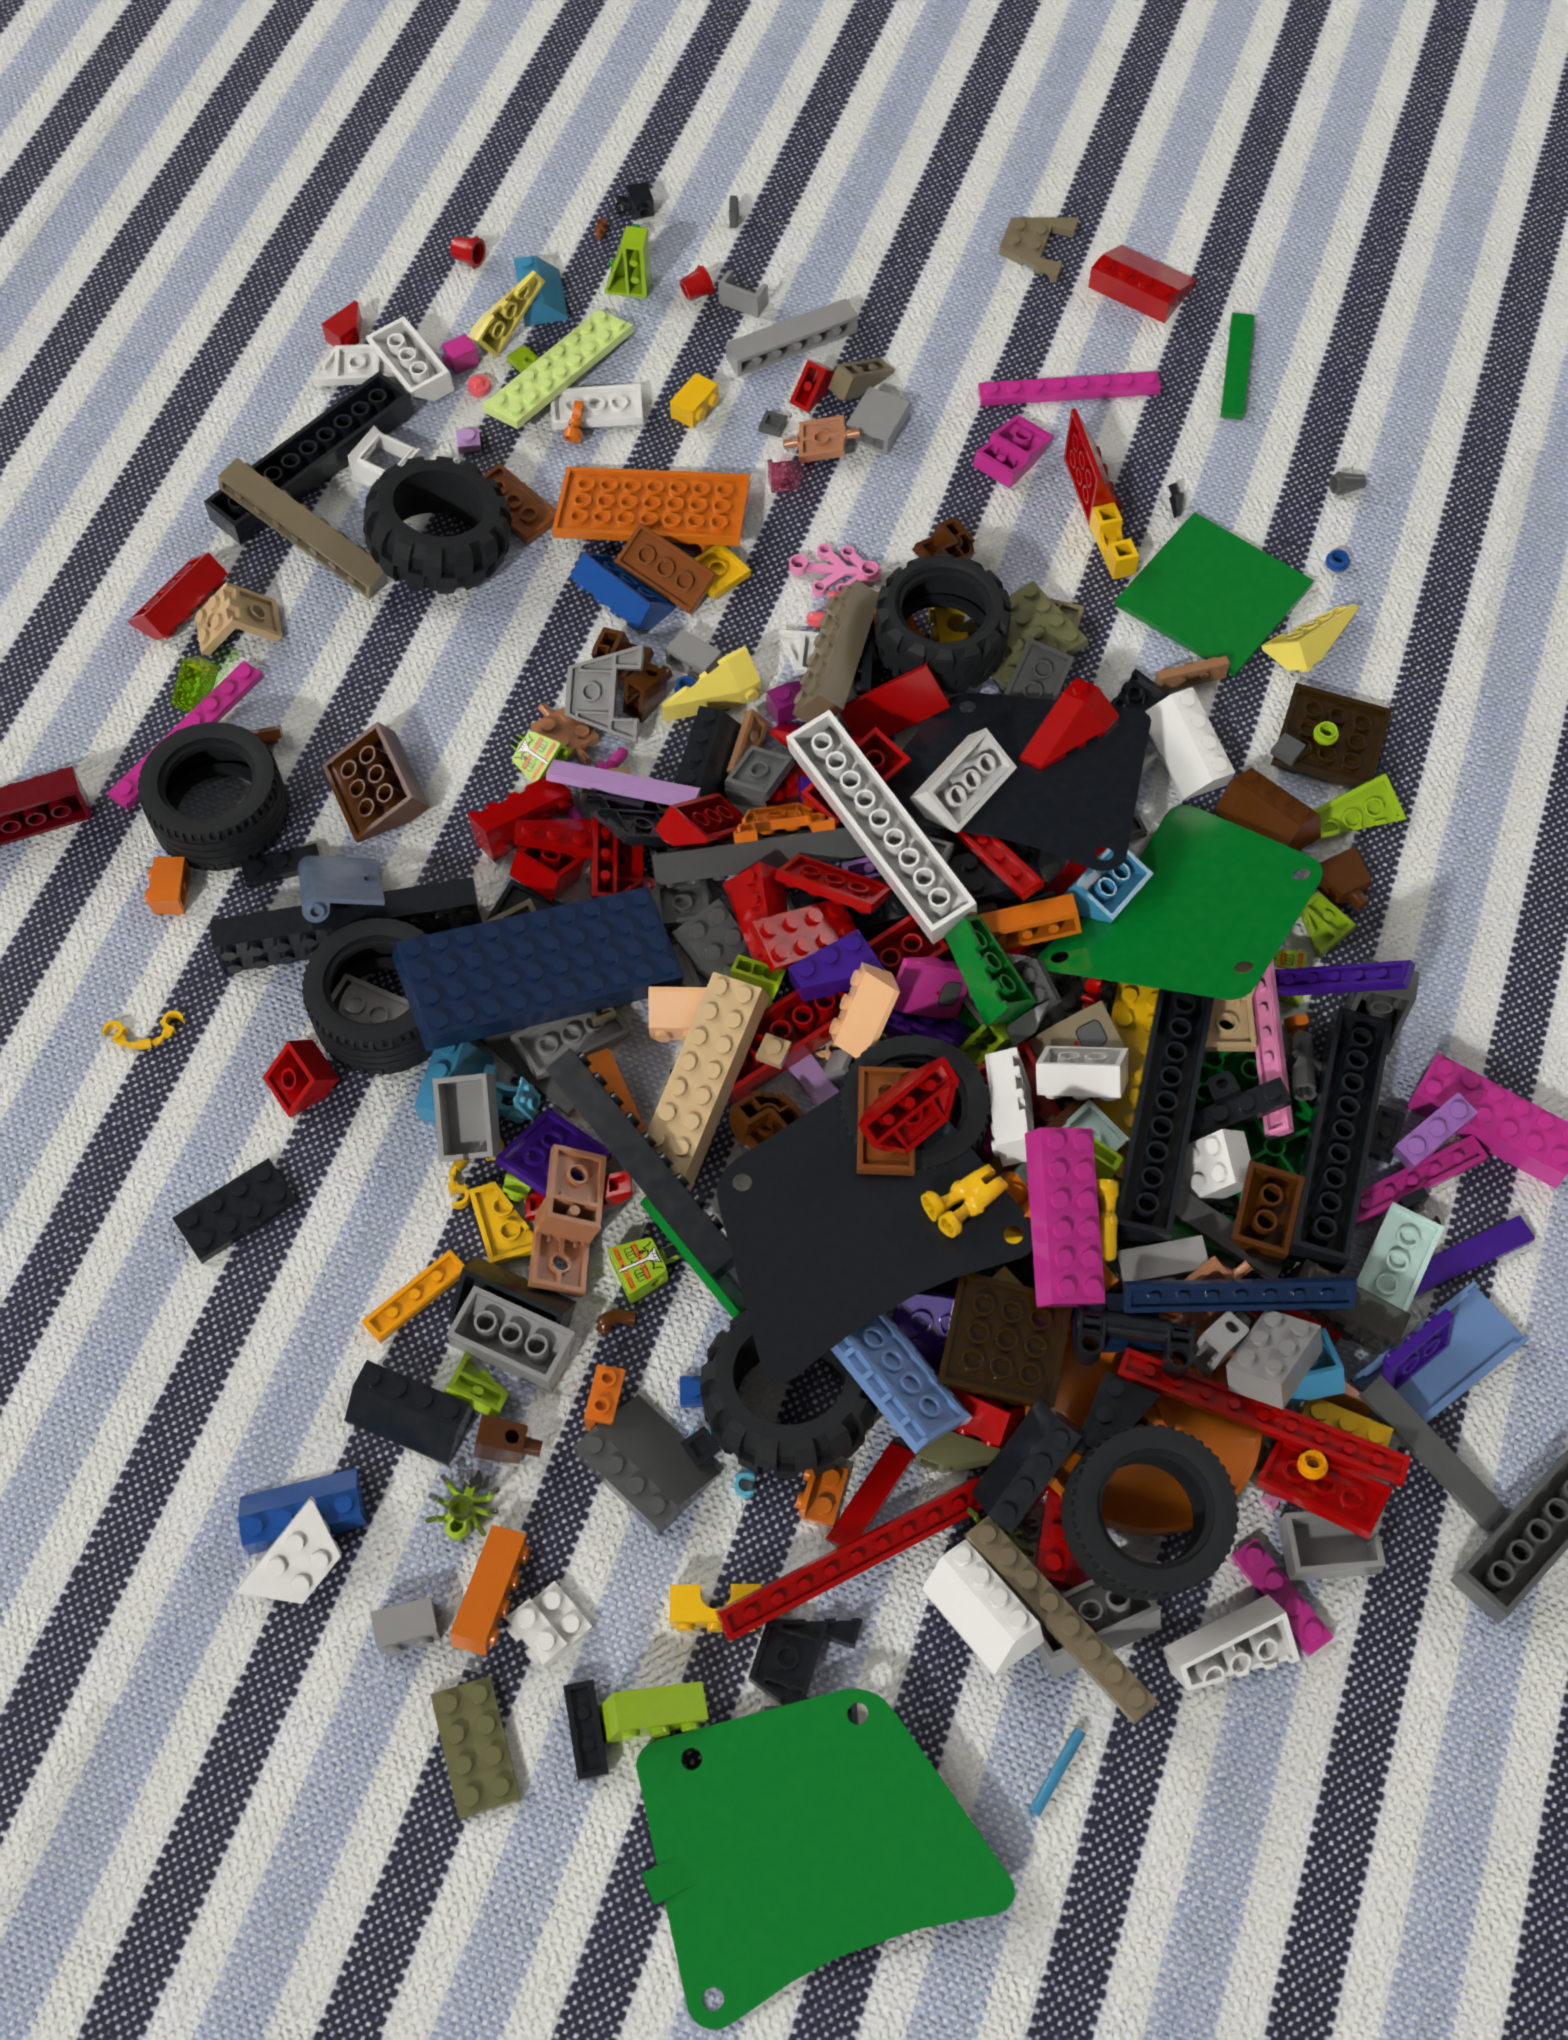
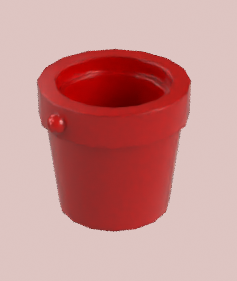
M456 236L451 243V256L475 269L481 266L486 254L485 242L483 239L478 238V236L473 238Z
M698 265L693 272L679 280L681 290L688 301L704 295L711 296L714 293L713 282L704 266Z

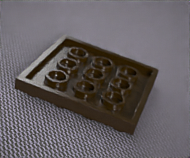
M1295 683L1279 739L1284 733H1287L1306 744V747L1292 766L1274 756L1271 765L1354 789L1374 778L1392 709ZM1329 721L1337 726L1339 737L1334 744L1321 745L1314 739L1313 731L1321 722Z
M975 1273L958 1277L937 1383L1031 1408L1037 1399L1041 1397L1055 1407L1073 1307H1037L1035 1288Z

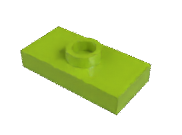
M525 345L507 355V361L520 373L539 358Z

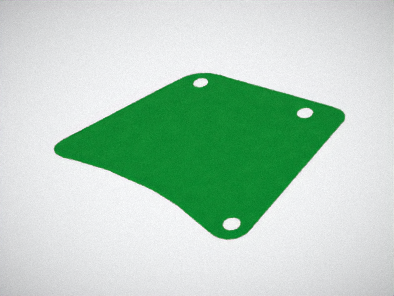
M1179 805L1166 813L1146 849L1138 858L1154 874L1116 918L1109 923L1084 917L1080 920L1082 933L1057 938L1039 954L1038 960L1042 961L1047 971L1225 1000L1240 999L1250 994L1260 981L1321 882L1323 875L1322 867L1316 859L1197 807ZM1307 869L1311 872L1307 879L1297 880L1293 878V873L1297 870ZM1057 952H1066L1068 954V959L1064 962L1055 963L1051 961L1052 955ZM1240 962H1250L1253 965V968L1247 973H1237L1234 970L1235 965Z
M857 1688L839 1690L665 1737L647 1744L637 1757L636 1769L657 1866L680 1855L697 1881V1884L666 1899L665 1905L687 2009L693 2020L704 2028L710 2030L721 2029L731 2025L794 1980L838 1957L917 1929L966 1919L993 1916L1007 1910L1014 1901L1015 1887L1011 1877L897 1714L883 1698L872 1692ZM854 1703H861L868 1710L867 1720L862 1724H853L848 1719V1708ZM689 1748L697 1749L702 1755L701 1765L694 1770L686 1769L681 1762L683 1752ZM712 1987L718 1988L724 1996L723 2006L717 2011L707 2010L702 2002L704 1992Z

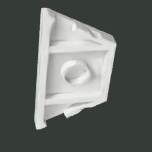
M370 344L335 345L330 352V356L322 363L321 372L318 375L314 374L312 377L314 386L361 385L379 371L394 383H400Z
M779 629V639L796 675L803 676L809 666L807 665V660L815 648L813 642L820 632Z
M311 1496L238 1586L237 1592L303 1604L342 1554L336 1540L330 1534V1528L326 1520H323L317 1508L315 1498Z

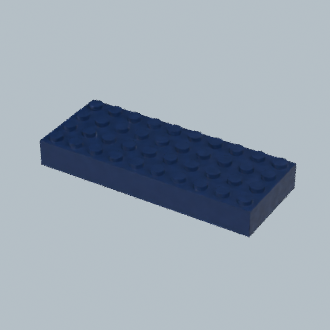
M648 886L396 941L392 955L426 1052L648 999L649 986L680 987L685 978Z

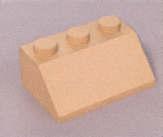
M863 962L859 970L856 969L853 972L850 980V985H852L848 994L843 995L840 1002V1014L838 1018L832 1020L829 1029L834 1044L855 1058L860 1057L863 1051L878 1043L900 993L891 972Z
M649 986L650 1040L658 1042H668L670 1040L685 1041L707 987Z

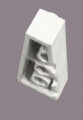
M1014 1047L985 1054L991 1103L990 1113L993 1121L990 1122L994 1140H991V1146L994 1156L1000 1157L1003 1167L1026 1162L1025 1133L1034 1130L1032 1088L1018 1049Z

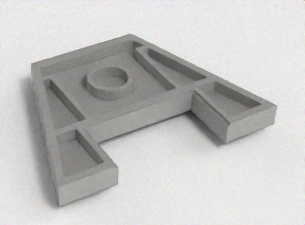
M643 644L568 666L565 716L638 745L640 720L638 718L615 717L618 670L643 671L645 646Z

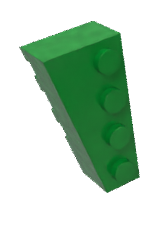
M981 915L964 917L944 935L985 1027L1015 1021L1037 1003Z

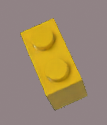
M695 373L670 400L671 418L694 428L705 419L709 410L718 404L720 399L718 383Z

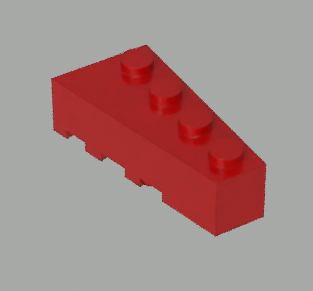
M759 861L724 882L723 886L751 958L766 963L748 926L752 921L788 912L784 884L775 880L778 868Z

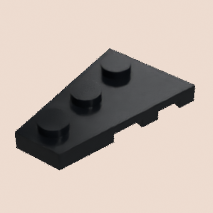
M1135 668L1129 681L1125 682L1121 687L1119 695L1111 701V705L1136 708L1145 712L1169 696L1170 693Z
M511 879L487 920L529 898L532 900L537 911L565 904L555 899L550 901L528 886Z
M1105 1371L1082 1427L1088 1435L1075 1454L1083 1457L1106 1437L1119 1430L1136 1425L1149 1408L1160 1398L1161 1394Z

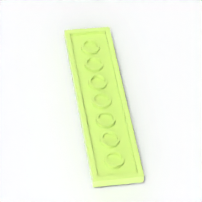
M598 309L482 404L483 412L519 429L634 332L633 325Z

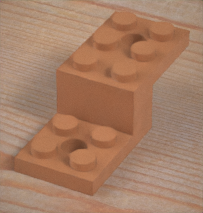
M553 1144L550 1150L546 1197L535 1212L528 1287L582 1298L585 1295L589 1247L591 1241L601 1229L607 1156ZM570 1172H578L583 1181L573 1179ZM553 1260L563 1262L565 1269H557L553 1265Z

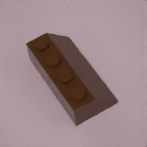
M1253 768L1248 769L1231 780L1214 808L1216 816L1297 851L1321 838L1320 814Z

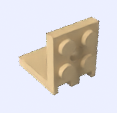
M228 582L215 595L211 596L209 601L195 615L201 654L210 656L236 628L274 642H278L283 637L276 600Z
M1238 963L1235 965L1234 970L1237 973H1247L1253 968V965L1251 963ZM1255 988L1247 996L1236 1000L1214 998L1205 1052H1255L1257 1043L1252 996ZM1223 1020L1232 1023L1233 1028L1229 1030L1223 1029L1219 1022Z

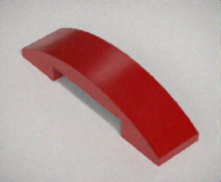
M626 1170L605 1175L602 1212L620 1204L633 1195L632 1177ZM538 1192L531 1193L525 1198V1217L527 1220L535 1221V1212L545 1199Z

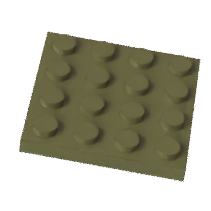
M1034 581L1009 595L1011 622L1007 648L998 670L991 674V677L1004 692L1029 638L1071 656L1089 646L1085 635ZM970 618L964 624L955 627L953 631L968 632V635L971 636L979 628Z

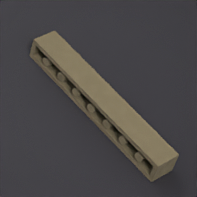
M236 458L218 475L219 489L369 600L388 581V575L383 572L380 563L376 564L373 557L362 546L352 543L344 533L333 529L325 519L318 518L306 505L299 504L287 491L280 490L268 477H263L257 473L249 463H244Z

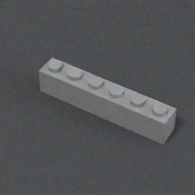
M845 298L726 342V359L739 377L857 333L858 315Z

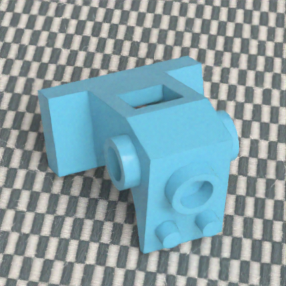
M486 1064L483 1073L495 1074L498 1116L507 1117L517 1123H523L524 1120H534L541 1095L534 1089V1086L528 1083L524 1077H520L519 1084L516 1087L504 1085L498 1082L497 1066ZM504 1097L514 1098V1105H502Z

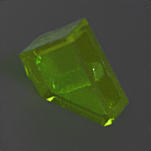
M200 656L182 658L171 705L190 713L213 690L219 665Z

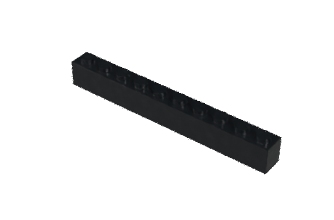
M569 1048L545 1070L707 1272L719 1280L734 1267L727 1236L721 1230L724 1227L723 1223L714 1213L709 1216L704 1209L707 1206L706 1202L698 1193L692 1195L687 1188L690 1185L688 1180L682 1173L675 1174L670 1168L674 1163L663 1151L660 1154L654 1148L657 1142L647 1131L644 1133L640 1131L637 1127L640 1121L631 1111L626 1113L621 1106L624 1102L614 1091L609 1093L605 1088L608 1082L598 1071L592 1072L589 1068L592 1063L582 1051L577 1054Z

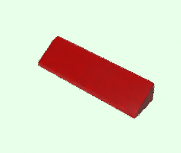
M890 1442L827 1535L826 1540L836 1547H840L865 1534L915 1460L916 1454Z

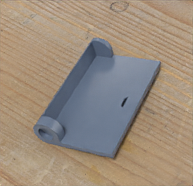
M306 856L298 863L302 913L310 922L318 923L325 920L329 915L330 903L385 904L376 859Z

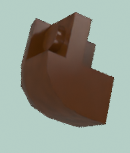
M956 517L939 523L932 537L916 543L912 550L918 557L926 556L931 558L935 554H952L959 559H964V557L971 559L974 554V538Z
M603 627L593 646L591 655L594 659L638 645L630 643L624 631ZM644 647L643 665L650 663L654 655L652 648ZM618 670V685L624 686L625 678L635 671Z
M763 1089L731 1105L729 1122L734 1136L742 1148L747 1145L751 1150L803 1116L804 1113L784 1093L779 1095L773 1092H763Z

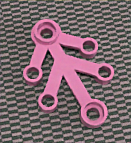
M823 543L818 546V558L828 560L832 565L808 563L807 558L801 554H795L789 559V570L794 576H802L805 572L830 574L821 581L813 583L812 593L816 597H823L826 594L827 588L846 576L854 577L846 583H839L836 586L837 593H840V590L845 585H850L856 579L864 583H874L881 576V569L876 562L871 560L864 561L855 553V549L848 545L842 547L841 559L831 550L830 545ZM843 561L852 562L856 567L847 566Z

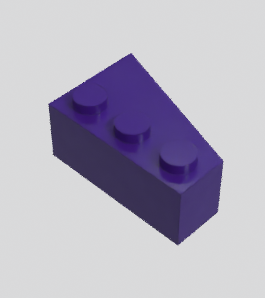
M857 929L788 967L791 984L802 1001L805 1002L850 990L852 974L856 969L859 970L862 962L883 970L885 969Z

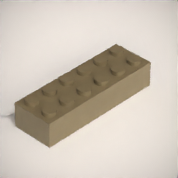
M858 579L850 585H845L840 593L836 596L832 595L826 603V608L828 609L820 622V633L813 642L815 648L807 660V665L809 666L800 681V684H802L801 690L794 699V704L796 705L793 715L806 723L828 710L834 716L844 710L875 614L879 595L878 592Z

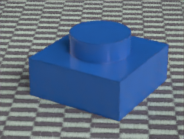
M679 1376L680 1407H703L700 1390L701 1376Z

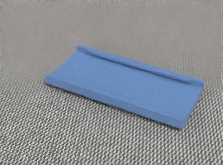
M1475 1281L1433 1313L1438 1315L1446 1308L1455 1316L1450 1345L1396 1390L1426 1423L1435 1418L1530 1339L1528 1336L1524 1337L1476 1287L1477 1283ZM1427 1319L1351 1378L1350 1381L1364 1390L1377 1376L1381 1375L1384 1363L1383 1358L1386 1353L1393 1348L1397 1350L1403 1345L1405 1338L1411 1332H1418L1424 1327ZM1372 1411V1413L1374 1414V1416H1375L1383 1425H1385V1424L1382 1422V1420ZM1392 1433V1435L1394 1436V1438H1395L1396 1440L1400 1441V1440L1395 1436V1434Z
M887 1312L855 1330L831 1349L914 1454H917L922 1448L962 1424H968L973 1418L947 1386L937 1383L938 1374Z

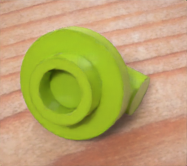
M507 1172L502 1191L506 1193L508 1199L521 1202L522 1198L528 1197L531 1188Z

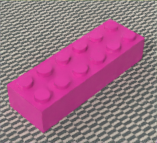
M1437 1053L1406 1108L1427 1119L1459 1092L1475 1108L1478 1114L1456 1135L1463 1139L1474 1135L1485 1151L1556 1189L1568 1173V1122Z
M1040 1127L1025 1133L1036 1306L1090 1307L1105 1304L1092 1128Z

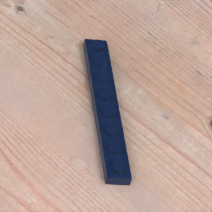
M1354 1277L1124 1281L1122 1309L1124 1313L1355 1309L1357 1280Z

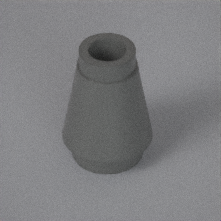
M1337 472L1330 477L1329 487L1332 493L1343 495L1365 488L1367 481L1364 474Z

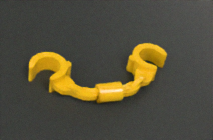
M169 1011L160 1020V1024L164 1028L160 1037L154 1040L151 1038L140 1039L136 1043L127 1041L125 1037L128 1034L126 1027L116 1020L105 1023L102 1027V1033L106 1037L112 1029H119L118 1033L112 1037L115 1044L126 1046L129 1049L138 1048V1050H144L161 1044L164 1040L177 1033L175 1028L169 1025L171 1020L179 1019L184 1024L186 1022L179 1011Z
M500 1139L502 1152L505 1149V1146L503 1141ZM496 1157L485 1158V1159H486V1161H490V1160L493 1161V1160H496ZM468 1160L454 1161L451 1165L452 1169L449 1173L450 1181L448 1183L449 1193L451 1196L458 1193L465 1195L461 1201L451 1202L454 1209H463L470 1203L467 1185H459L455 1180L457 1171L461 1172Z

